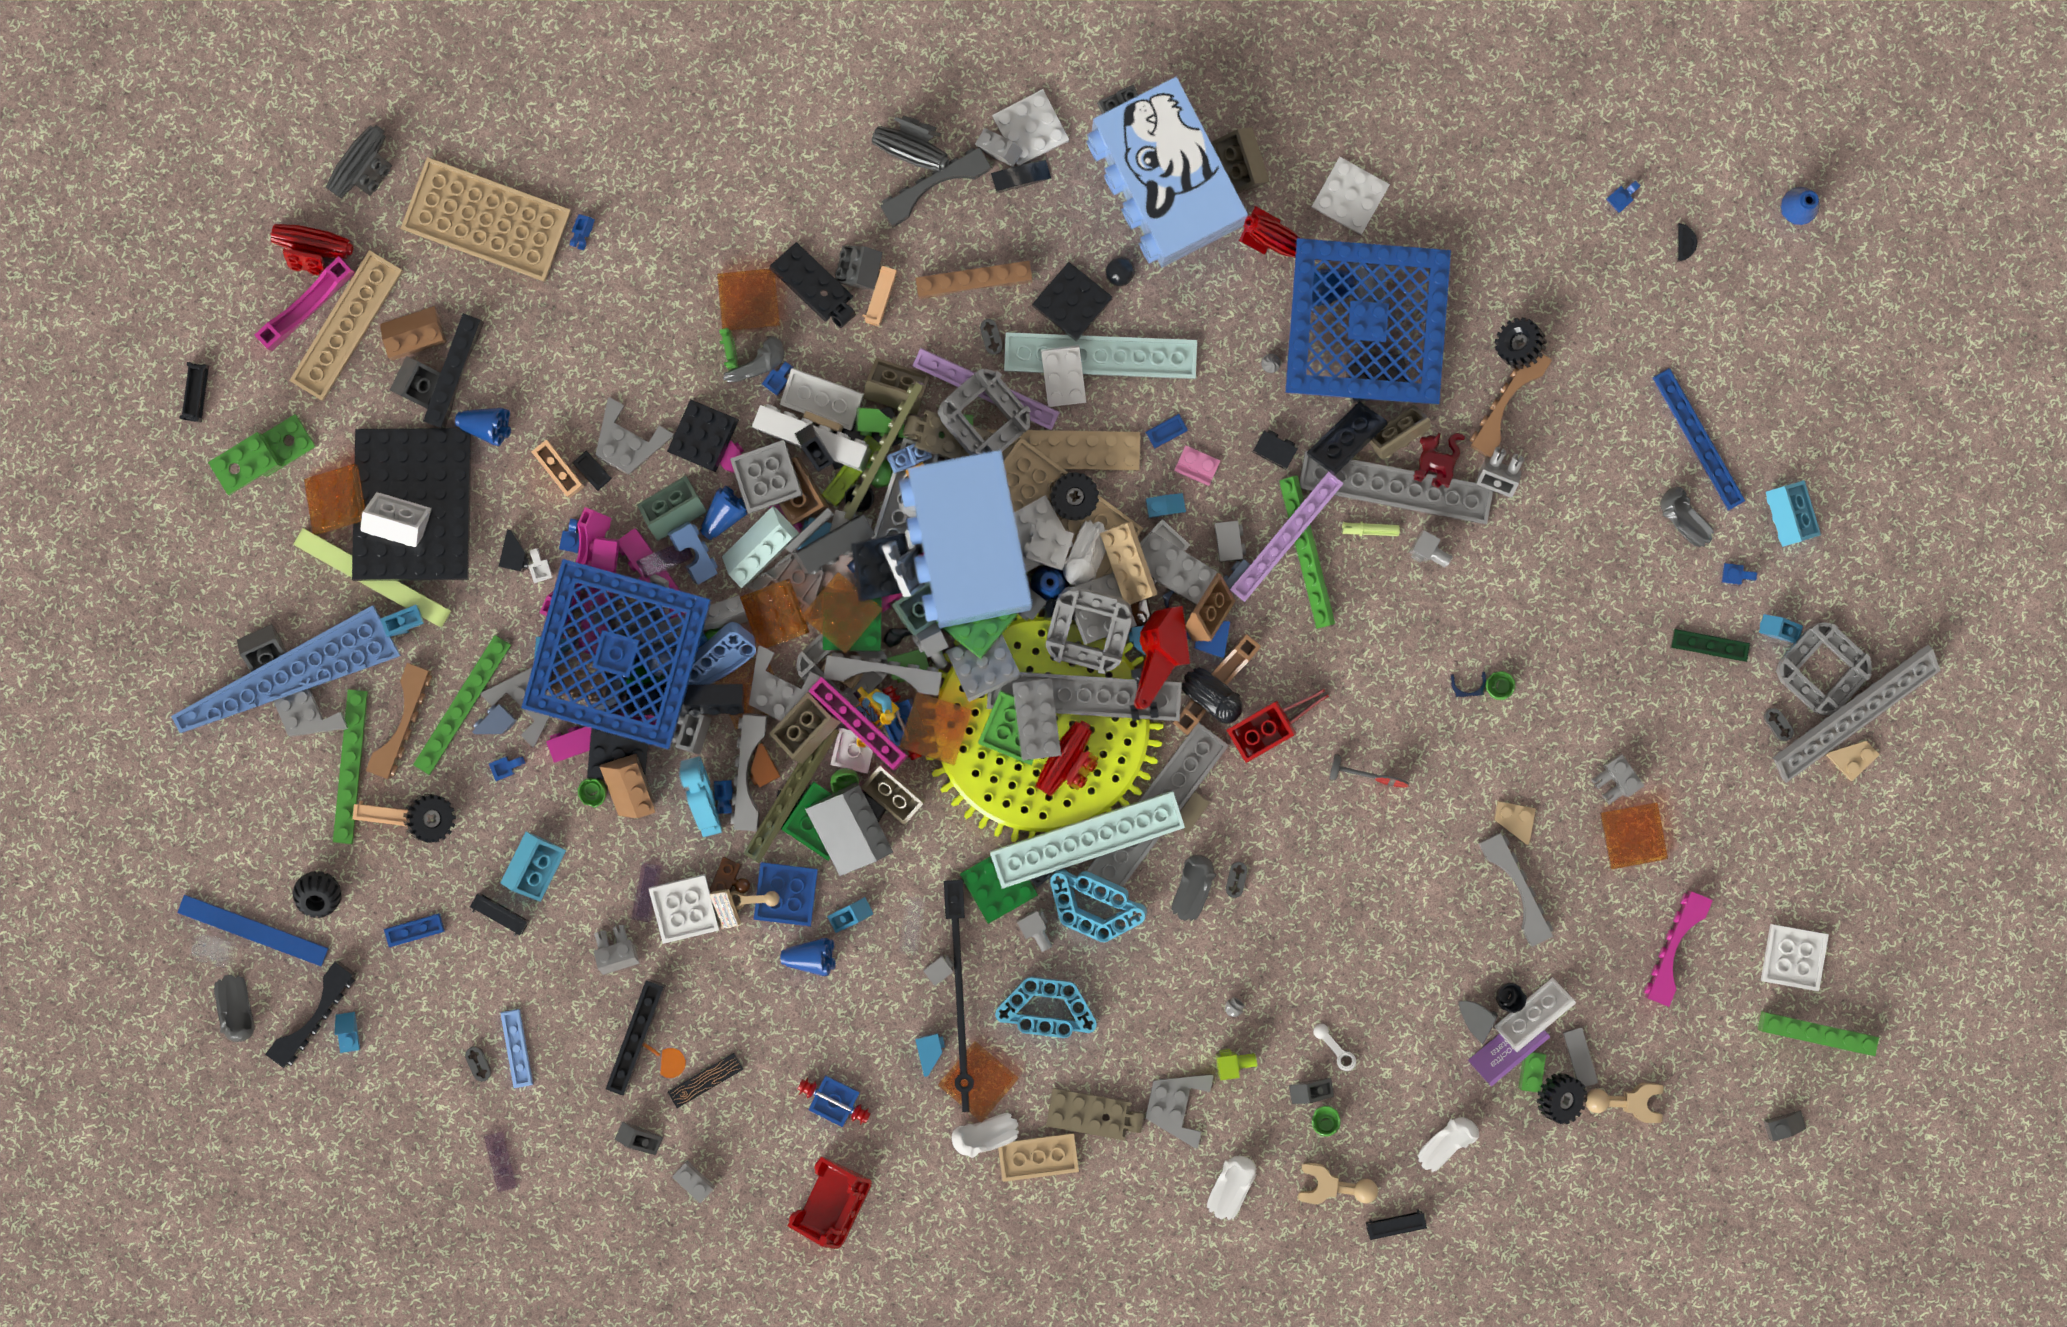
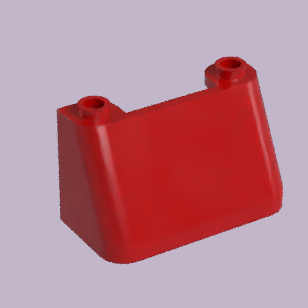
M820 1157L814 1166L815 1174L819 1177L803 1210H797L791 1214L788 1227L824 1248L839 1249L844 1244L871 1188L872 1181L828 1158Z

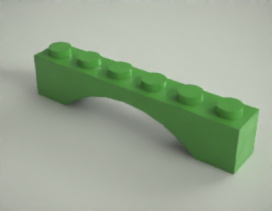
M857 408L855 431H860V435L872 436V432H879V436L888 435L891 430L888 426L892 419L885 416L879 409ZM963 414L973 426V415ZM905 425L901 427L898 437L907 438L902 435ZM943 432L938 433L939 438H944Z
M1761 1011L1757 1029L1770 1034L1870 1056L1876 1055L1879 1037L1825 1026Z

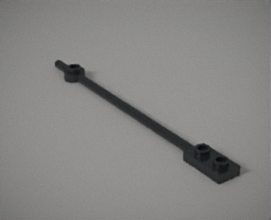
M949 880L943 882L945 918L952 919L960 1075L955 1079V1087L961 1092L962 1112H970L969 1091L974 1086V1079L968 1074L959 924V919L965 918L963 880ZM963 1079L968 1081L967 1086L961 1085Z

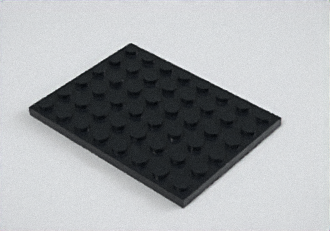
M460 428L355 429L353 581L469 580L470 433ZM376 492L431 508L423 537L416 547L361 531L362 513Z

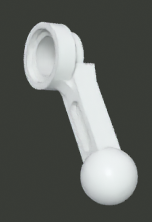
M1325 1024L1316 1025L1314 1028L1315 1037L1323 1039L1337 1055L1338 1067L1343 1071L1354 1069L1356 1066L1355 1056L1351 1052H1345L1329 1035V1029ZM1344 1056H1349L1352 1059V1063L1349 1066H1343L1341 1059Z

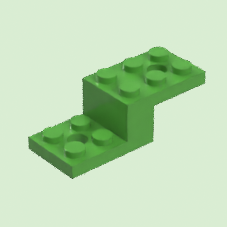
M294 414L263 434L256 432L215 457L208 464L227 495L230 496L262 475L266 477L272 475L316 448L298 416ZM288 435L294 437V443L291 446H287L284 442L285 437ZM233 464L240 466V471L237 474H232L230 471Z

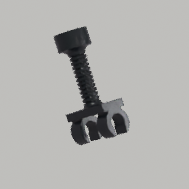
M1143 668L1131 670V677L1136 680L1137 688ZM1152 702L1149 706L1151 718L1159 717L1157 702ZM1130 705L1132 721L1140 720L1138 709L1135 705Z

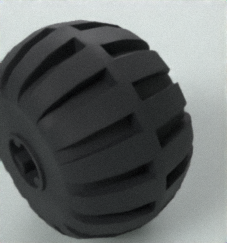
M312 871L304 874L298 879L293 888L292 895L295 906L304 915H310L312 918H316V916L321 918L331 914L336 910L341 901L339 883L332 875L324 874L323 871H318V873Z

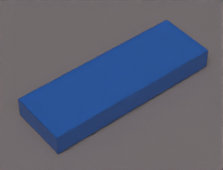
M438 913L386 928L384 932L390 948L445 932L441 915Z

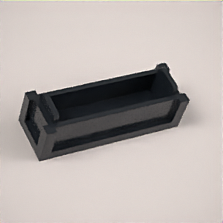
M187 362L188 373L182 415H180L179 419L202 423L209 365Z
M477 893L470 905L473 913L478 911L515 932V937L523 934L530 922L481 893Z
M1418 1208L1414 1213L1375 1221L1369 1218V1222H1365L1370 1240L1427 1229L1424 1213L1419 1211Z

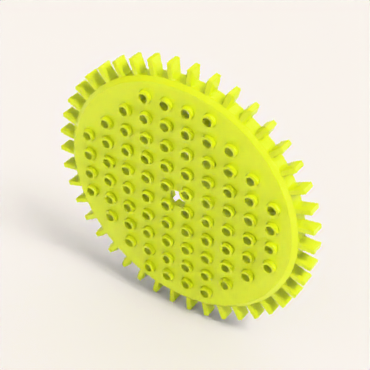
M1039 613L1033 620L1028 619L1027 621L1018 615L1017 620L1013 621L1002 634L1019 672L1027 673L1026 668L1032 666L1034 669L1032 673L1045 674L1050 672L1056 675L1106 678V672L1098 673V670L1094 669L1093 673H1089L1087 667L1075 665L1070 667L1069 662L1061 661L1058 663L1050 659L1051 655L1046 648V639L1051 621L1044 620V617H1039ZM1070 624L1066 641L1074 643L1079 641L1084 645L1077 625ZM1041 629L1045 631V636L1043 637L1038 635V631ZM1102 638L1085 645L1104 650L1107 638ZM957 640L954 641L955 646L961 644ZM1015 642L1021 643L1020 649L1014 648ZM1131 642L1125 645L1119 666L1111 671H1107L1112 673V678L1134 679L1131 677V670L1144 661L1142 656L1137 657L1133 662H1129L1125 657V653L1133 647ZM1033 648L1039 649L1038 655L1032 653ZM944 653L945 660L951 663L948 654ZM953 665L948 673L943 672L941 669L938 670V672L942 673V678L945 680L940 688L937 703L923 702V707L926 709L936 710L934 720H922L924 726H935V736H926L922 738V742L927 744L936 742L938 749L937 752L929 753L925 756L926 760L940 758L943 767L935 769L932 772V776L939 777L941 774L946 773L951 780L941 787V792H947L950 788L955 787L960 794L953 799L951 805L953 807L957 806L965 799L971 805L965 811L964 817L966 819L971 817L975 810L981 812L984 817L979 822L978 827L980 829L986 826L989 819L998 822L994 832L996 837L1000 836L1004 825L1012 827V842L1017 841L1020 830L1029 831V838L1035 836L1036 832L1046 833L1103 814L1104 812L1112 811L1111 807L1117 801L1123 807L1130 805L1122 796L1128 789L1135 795L1140 796L1142 794V791L1132 784L1136 776H1140L1144 780L1151 779L1148 773L1140 770L1143 761H1147L1150 764H1157L1158 762L1155 757L1146 755L1147 746H1162V742L1159 740L1149 739L1150 729H1163V724L1150 723V719L1136 720L1137 726L1133 728L1130 726L1132 718L1119 717V720L1114 722L1111 717L1056 713L1058 716L1059 740L1069 730V722L1072 720L1079 723L1083 720L1094 727L1095 731L1091 734L1087 746L1089 747L1088 751L1098 757V765L1095 769H1099L1101 775L1097 777L1094 775V771H1090L1086 777L1088 780L1085 786L1079 788V790L1070 788L1066 784L1067 780H1065L1052 795V800L1047 801L1045 799L1046 793L1035 787L1039 776L1035 777L1033 771L1038 769L1041 773L1049 757L1034 759L1032 765H1029L978 744L992 709H987V694L983 698L978 697L969 702L965 692L959 690L961 683ZM955 703L961 705L959 710H954L953 705ZM973 709H977L979 711L978 716L972 715ZM949 721L954 722V728H948L947 724ZM971 727L973 729V733L971 735H968L966 733V728ZM1108 732L1113 734V738L1111 740L1106 739V734ZM1126 738H1129L1131 740V744L1129 746H1126L1124 744V740ZM963 745L967 747L965 753L960 752V747ZM1101 751L1107 752V756L1105 758L1100 757ZM979 752L985 753L984 759L978 757ZM1119 757L1125 758L1124 764L1118 763ZM997 758H1003L1004 762L1002 765L996 763ZM1015 764H1021L1022 769L1020 771L1015 770ZM973 770L979 771L978 777L972 776ZM1114 775L1119 776L1118 782L1112 781ZM992 776H996L998 778V781L996 783H992L990 781V778ZM1010 782H1015L1016 787L1014 789L1009 788ZM1090 787H1093L1095 789V793L1093 795H1090L1088 793V789ZM1028 788L1034 789L1033 795L1027 794ZM990 794L992 796L991 801H985L984 796ZM1004 800H1008L1010 802L1009 807L1006 808L1003 806L1002 803ZM1065 800H1070L1071 805L1069 807L1064 806L1063 802ZM1027 806L1028 812L1022 813L1021 807ZM1041 812L1046 813L1047 817L1045 819H1040L1039 814Z

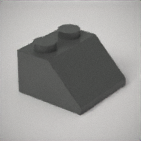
M406 356L390 391L427 409L440 372Z
M272 624L237 639L239 654L251 672L287 653L279 634Z

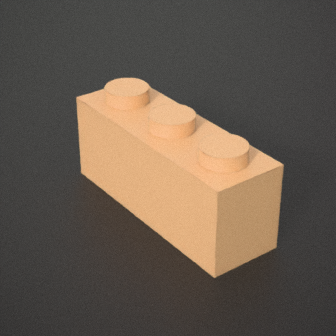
M545 440L531 451L568 498H571L585 487L548 440Z

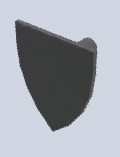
M1458 1001L1461 1014L1468 1029L1484 1044L1498 1017L1495 1011L1490 1012L1484 1006L1473 1001Z

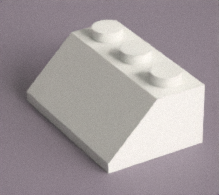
M376 492L362 513L361 531L416 547L423 537L431 508Z

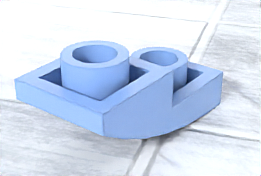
M915 443L887 455L894 474L932 458L931 453L915 448Z

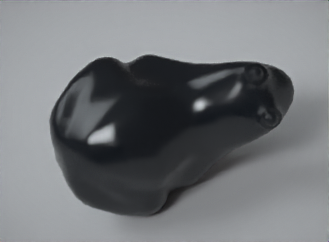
M890 628L884 636V643L891 648L900 644L904 637L913 634L908 628Z

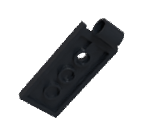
M797 242L770 265L769 269L825 322L831 317L834 324L842 328L856 316L853 308L846 304L854 296ZM821 291H826L828 295L822 296Z

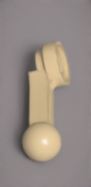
M737 891L730 893L731 897L734 895L740 897V904L735 906L736 910L744 908L746 904L766 903L768 906H776L780 900L778 893L775 891H769L765 895L746 896L744 893Z

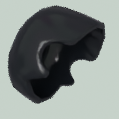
M1123 256L1112 259L1105 270L1106 278L1115 286H1125L1135 276L1134 264L1130 259Z
M857 484L851 485L846 490L844 496L845 504L848 501H853L855 495L852 493ZM869 487L856 512L866 511L873 505L875 495L871 487Z
M1508 982L1502 984L1496 991V1002L1502 1010L1516 1013L1525 1007L1527 995L1523 993L1519 985Z

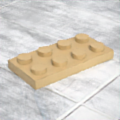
M1132 521L1100 533L1123 600L1131 605L1158 595Z
M1074 1133L1014 1140L998 1148L1003 1182L1079 1172Z

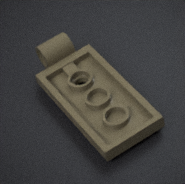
M925 410L923 420L916 416H907L902 435L907 438L917 439L915 448L949 460L970 456L945 427L937 413ZM973 426L984 441L993 434ZM939 432H943V433H944V438H943V439L939 438V436H938V433H939Z
M1052 1088L1046 1126L1125 1141L1126 1130L1141 1133L1144 1113L1130 1111V1106L1132 1105L1130 1101ZM1104 1114H1108L1110 1116V1119L1108 1121L1103 1120Z

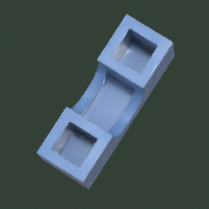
M686 522L667 533L676 550L682 551L689 547L694 550V561L685 567L695 584L699 585L718 574L716 571L718 566L713 558H709L707 554L709 550L705 542H701L697 535L700 533L695 524L691 525V523Z

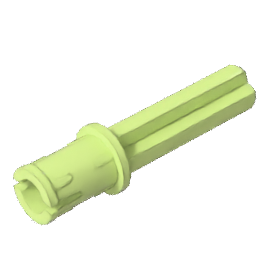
M1360 521V523L1343 522L1342 534H1359V536H1399L1400 534L1399 525L1363 523V521Z

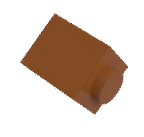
M764 743L758 745L751 768L752 775H750L753 784L759 787H763L781 777Z

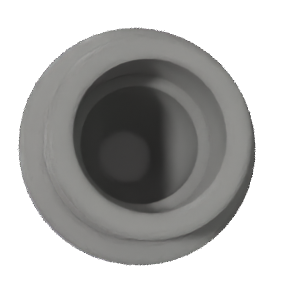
M1267 354L1263 357L1261 365L1267 373H1274L1280 368L1281 362L1275 354Z
M1232 997L1231 1000L1226 1002L1225 1010L1228 1016L1237 1017L1243 1013L1245 1005L1239 999Z

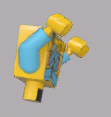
M862 686L853 693L860 701L855 708L878 729L883 725L891 724V720L894 719V714L899 708L891 701L888 695L883 694L879 689H875L868 694ZM857 738V746L866 747V744Z

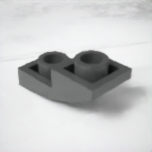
M1134 85L1117 91L1114 95L1098 101L1097 105L1101 113L1104 114L1139 95Z

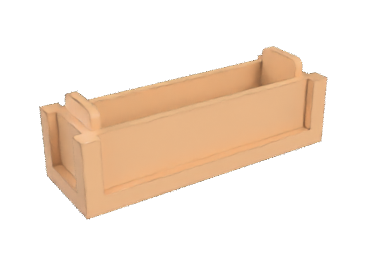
M882 266L881 270L879 269L878 271L879 277L867 314L862 315L866 323L878 327L881 325L897 275V270Z
M361 800L359 804H354L352 819L405 826L404 821H406V818L403 816L408 810L364 805Z

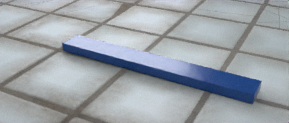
M1669 368L1654 376L1655 384L1727 510L1745 502L1746 500L1671 369Z
M188 895L183 896L177 912L318 966H323L329 950L325 946Z

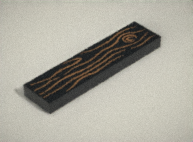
M732 1053L669 1090L668 1094L676 1108H679L742 1071L744 1068L735 1053Z

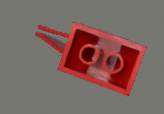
M1183 606L1154 611L1140 631V645L1146 654L1134 700V705L1137 709H1146L1150 706L1175 666L1190 664Z
M1325 689L1285 709H1282L1279 702L1275 701L1228 728L1226 731L1245 763L1296 735L1297 733L1292 724L1321 701L1328 698V694L1307 706L1290 720L1284 712L1325 692Z

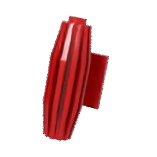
M1255 206L1251 215L1245 219V228L1239 242L1264 255L1269 248L1278 254L1295 258L1296 241L1300 237L1291 229L1280 224V219Z
M274 224L270 237L272 243L284 247L283 254L290 269L294 271H308L312 275H320L324 271L323 258H337L339 256L340 258L347 259L348 255H352L354 249L351 240L329 231L302 225Z
M1081 720L1080 723L1076 721L1059 740L1061 756H1053L1047 759L1035 787L1052 796L1065 780H1067L1066 784L1076 790L1085 786L1088 780L1086 777L1098 765V757L1089 751L1084 753L1092 733L1090 730L1091 725Z

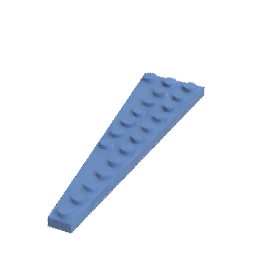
M372 605L171 717L179 732L184 733L400 657L401 654L391 636H386L380 620L381 617L375 606Z

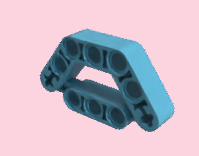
M701 757L682 760L679 770L683 788L689 787V790L686 791V796L698 829L701 830L703 837L722 833L713 791L709 785L711 783Z
M1065 869L1055 871L1050 879L1060 922L1064 926L1097 941L1107 942L1141 924L1147 915V909L1143 904L1129 900L1127 889L1090 872L1083 871L1078 876H1075ZM1058 876L1060 877V879H1064L1063 882H1062V888H1061V889H1060V887H1061V881H1060V880H1057V877H1058ZM1080 879H1087L1089 885H1082ZM1103 886L1106 889V893H1100L1097 887ZM1073 888L1114 908H1120L1122 911L1107 919H1102L1082 910L1077 906ZM1066 894L1069 900L1063 901L1060 895ZM1121 894L1124 900H1116L1115 895ZM1135 911H1136L1137 913H1141V916H1140V917H1139V915H1135V916H1133V915H1134V912H1135ZM1065 913H1072L1074 919H1067ZM1122 919L1126 925L1119 926L1116 920ZM1088 920L1092 926L1085 927L1082 921ZM1106 928L1109 931V934L1103 935L1100 932V929Z
M1027 977L997 1007L995 1012L999 1022L1017 1024L1018 1029L1026 1034L1067 1038L1072 1034V1031L1091 1033L1097 1026L1095 1017L1075 983L1065 980ZM1027 981H1034L1036 988L1032 991L1025 988ZM1047 983H1053L1055 990L1052 993H1047L1044 990V986ZM1065 986H1073L1074 993L1072 995L1064 994L1063 989ZM1016 994L1021 995L1023 1001L1021 1004H1014L1012 997ZM1033 996L1064 999L1076 1021L1017 1013ZM1009 1002L1011 1007H1013L1016 1010L1012 1011V1009H1010L1007 1012L1008 1017L1006 1018L1005 1016H1003L1001 1018L1000 1010H1006L1008 1008V1005L1006 1003ZM1076 1002H1081L1084 1005V1009L1081 1012L1073 1010V1005ZM1087 1011L1089 1013L1085 1015L1087 1020L1093 1021L1091 1028L1083 1027L1085 1022L1082 1017L1078 1019L1079 1016L1084 1015ZM1029 1019L1032 1023L1031 1027L1028 1029L1022 1028L1020 1025L1021 1021ZM1041 1022H1049L1051 1025L1050 1029L1042 1031L1039 1027ZM1061 1024L1069 1025L1070 1029L1067 1033L1063 1034L1058 1030Z

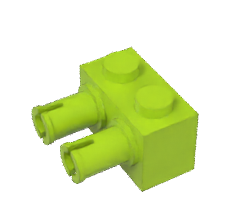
M1230 1049L1219 1050V1054H1215L1218 1076L1221 1081L1240 1078V1069L1257 1067V1059L1254 1053L1237 1056Z

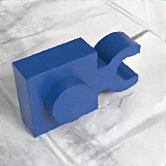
M732 780L714 781L715 800H718V814L732 813V807L729 803V800L733 798Z

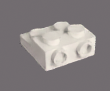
M1037 521L1036 525L1032 524L1029 533L1032 536L1031 542H1026L1023 553L1027 554L1025 559L1062 571L1074 533Z

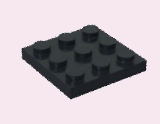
M1068 262L1033 302L1032 307L1077 342L1112 301L1113 296Z
M690 399L667 452L716 473L739 420Z
M904 533L851 543L858 601L902 593L882 546L890 541H896L901 557L907 552Z
M591 728L587 778L604 779L600 765L633 754H637L644 775H646L648 744Z

